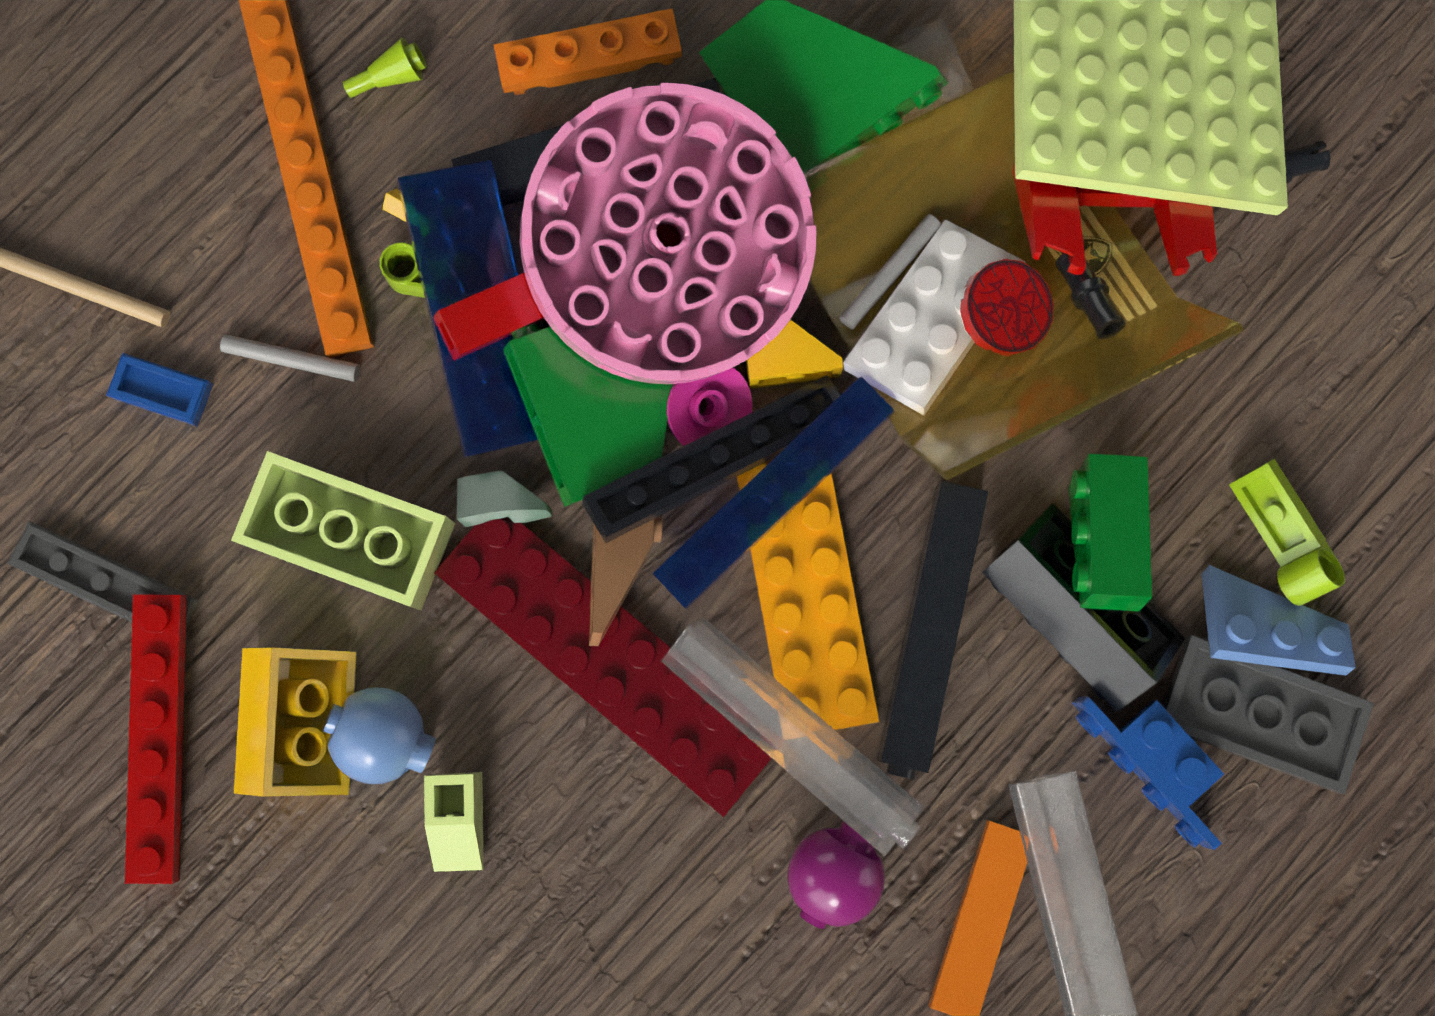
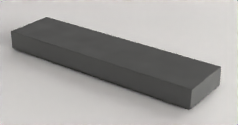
M30 521L7 563L132 622L133 594L187 595L186 628L200 600Z

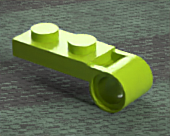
M1275 459L1229 484L1281 566L1277 571V579L1282 592L1290 602L1301 606L1344 585L1345 575L1340 562Z

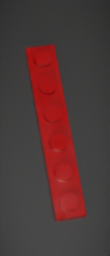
M133 594L125 884H174L179 881L187 595Z

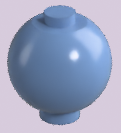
M380 687L367 688L351 694L346 698L342 707L334 704L323 728L324 732L330 734L327 745L330 756L336 766L351 779L366 784H384L394 781L409 769L422 773L430 758L436 739L424 733L422 716L410 699L395 690Z

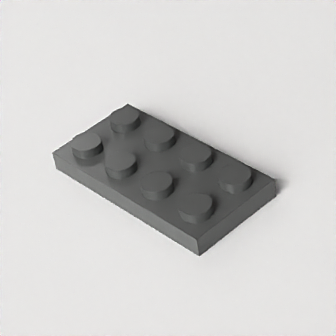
M1190 635L1186 636L1163 707L1192 739L1333 792L1345 794L1374 703L1276 666L1210 658L1209 641Z

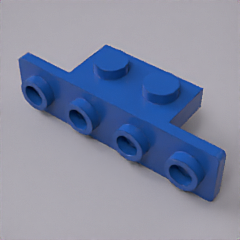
M1079 696L1072 702L1080 712L1075 716L1079 724L1094 738L1100 734L1113 748L1108 752L1110 758L1126 774L1134 771L1145 784L1141 789L1145 797L1160 811L1167 808L1179 821L1174 825L1175 829L1192 847L1196 848L1200 844L1202 847L1215 850L1222 844L1189 806L1219 780L1224 773L1157 700H1152L1120 730L1088 696Z

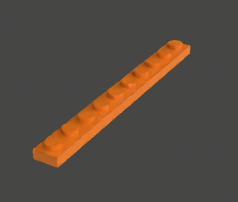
M239 0L325 355L330 358H336L373 348L374 343L288 0Z

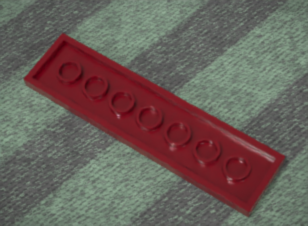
M509 517L475 525L434 572L435 575L722 817L728 813L784 744L781 739L624 608L620 607L600 645L589 646L591 581L522 523H514Z

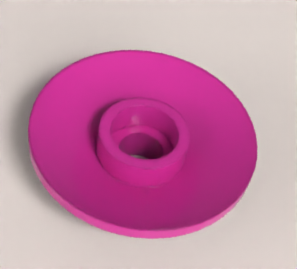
M733 367L705 379L673 384L667 401L668 424L674 437L682 446L752 413V396L749 386L744 377ZM705 398L707 408L700 414L699 404Z

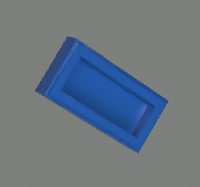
M122 353L106 396L198 427L214 384L208 380Z

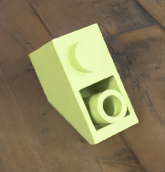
M482 772L439 773L424 776L425 830L434 872L483 870Z

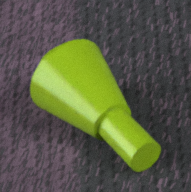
M401 37L367 67L368 70L343 81V86L349 97L353 98L374 87L381 88L423 80L422 70L427 68V64L415 42L408 44Z

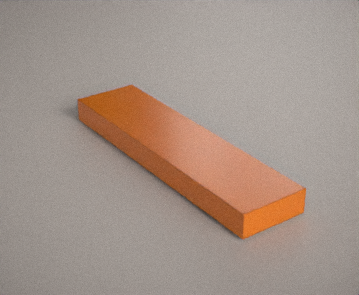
M990 820L986 821L928 1006L931 1009L951 1016H980L1035 836Z

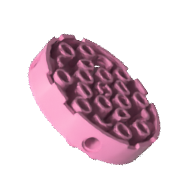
M661 83L659 86H645L634 89L628 87L610 93L592 102L591 106L577 114L571 121H567L560 128L540 155L531 174L521 217L520 248L524 273L532 297L552 330L566 345L582 358L611 374L645 383L677 384L697 381L722 373L748 360L780 333L798 308L807 289L813 270L817 231L816 225L813 222V213L809 199L811 193L805 176L795 156L791 157L785 146L775 136L776 131L768 123L743 104L721 93L688 84ZM666 224L675 228L680 235V244L674 247L663 246V243L657 237L656 227Z

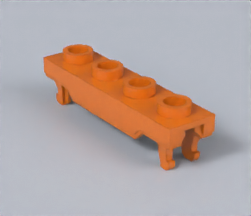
M673 8L494 44L502 89L504 93L514 92V95L525 94V91L529 88L539 86L552 88L635 71L647 64L656 62L668 65L673 63V59L682 57Z

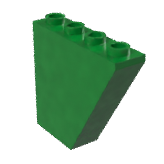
M765 0L699 52L727 97L752 110L776 131L775 136L785 146L791 157L795 156L810 191L826 181L827 175L825 173L839 163L847 165L860 157L865 151L863 146L877 135L883 138L897 130L903 124L902 117L916 107L921 110L934 103L942 95L941 89L949 83L936 66L786 0Z
M538 323L511 333L513 340L508 342L503 351L564 507L582 501L583 496L662 457L668 419L667 401L673 384L645 383L611 374L579 356L563 342L551 327L540 330Z

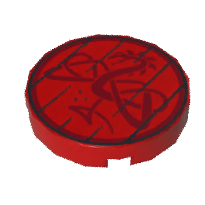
M1003 259L981 267L969 277L965 285L967 288L964 292V298L961 299L960 313L965 330L978 346L986 351L990 349L995 353H1000L998 355L1011 356L1033 349L1046 337L1053 323L1054 302L1048 284L1037 270L1022 261Z

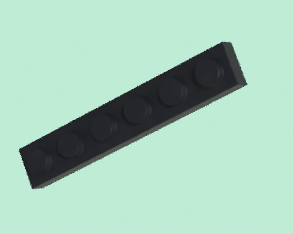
M828 375L583 496L582 504L604 542L608 543L847 421L852 412Z

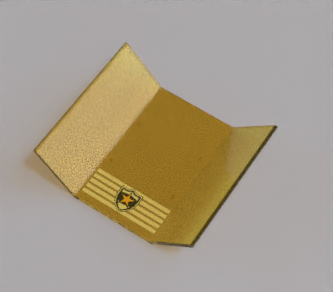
M1014 70L803 173L811 193L809 199L813 213V222L816 225L817 231L816 252L810 280L821 305L849 352L855 347L927 244L853 330L845 326L839 317L927 214L936 217L941 225L946 219L1025 261L1027 265L1040 273L1050 288L1054 302L1053 323L1046 337L1033 349L1011 356L998 355L1000 353H995L990 349L986 351L974 343L925 415L918 413L869 385L901 440L946 480L1244 330L1239 322L1177 297L1114 207L1079 206L1085 258L1096 276L1103 278L1108 284V295L1126 322L1123 330L1117 335L1108 339L1098 338L1094 327L1084 311L1074 306L1071 300L1072 291L1061 272L1056 268L1055 263L1063 252L1045 246L1039 260L1032 258L1012 173L1015 164Z

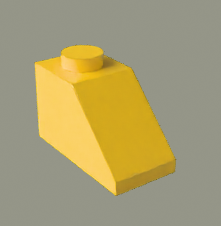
M790 319L772 341L746 360L749 389L815 381L826 375L830 379L839 378L843 370L842 357Z

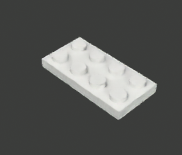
M945 219L843 362L844 370L918 413L925 415L975 343L965 330L960 313L961 299L964 298V292L967 288L965 285L969 277L981 267L995 261L1010 259L1026 262Z

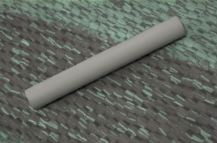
M927 214L842 313L839 319L845 326L853 330L935 235L941 226L940 221L936 217Z
M224 334L220 343V350L224 353L356 382L360 372V365L232 335Z

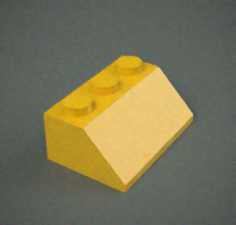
M242 648L234 794L262 797L349 795L350 777L345 775L333 762L327 745L330 734L324 732L323 728L332 706L336 704L342 707L346 698L354 693L356 652L291 648Z

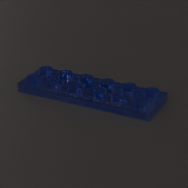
M485 161L398 177L397 185L463 456L468 457L537 441V436L503 351L508 342L513 340L512 335L457 360H453L433 318L440 309L518 276L492 162Z

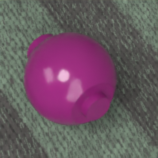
M845 817L840 828L817 830L798 844L790 858L787 879L791 896L796 905L801 908L799 915L802 919L817 928L825 929L827 924L835 927L854 924L873 911L882 896L885 884L883 862L874 848L880 838L875 831L852 818Z

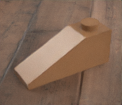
M662 515L608 543L604 542L593 523L589 646L600 645L646 563L653 543L661 542Z

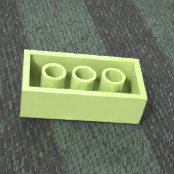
M267 451L231 541L422 611L435 577L434 572L439 567L455 522L444 515Z

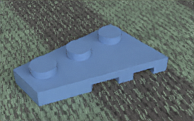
M1211 565L1201 573L1210 658L1344 676L1356 668L1348 624L1306 606H1297L1283 596Z

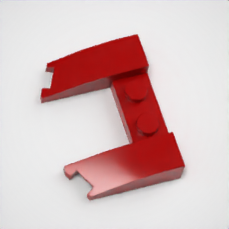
M1015 164L1013 166L1012 173L1032 258L1035 260H1039L1044 247L1047 246L1068 254L1070 265L1067 272L1075 275L1083 274L1086 268L1079 206L1153 207L1173 276H1181L1187 273L1190 264L1186 257L1202 251L1203 257L1208 263L1212 262L1217 255L1212 206L1015 179Z

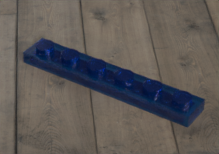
M861 376L670 556L653 575L685 609H688L895 413V410Z

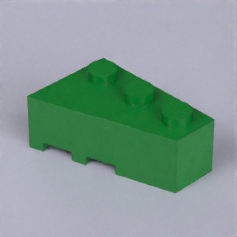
M1089 453L1080 469L1073 471L1072 480L1068 486L1072 542L1074 544L1076 561L1072 575L1073 590L1079 592L1080 608L1140 611L1152 598L1148 457Z

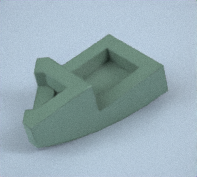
M503 471L476 474L457 479V520L465 527L509 517L514 523L523 524L552 516V509L544 501Z

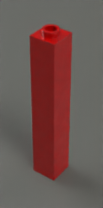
M666 224L656 227L657 237L663 243V246L674 247L680 244V235L675 228ZM525 273L440 309L433 317L453 360H457L508 337L520 328L545 320L532 297Z

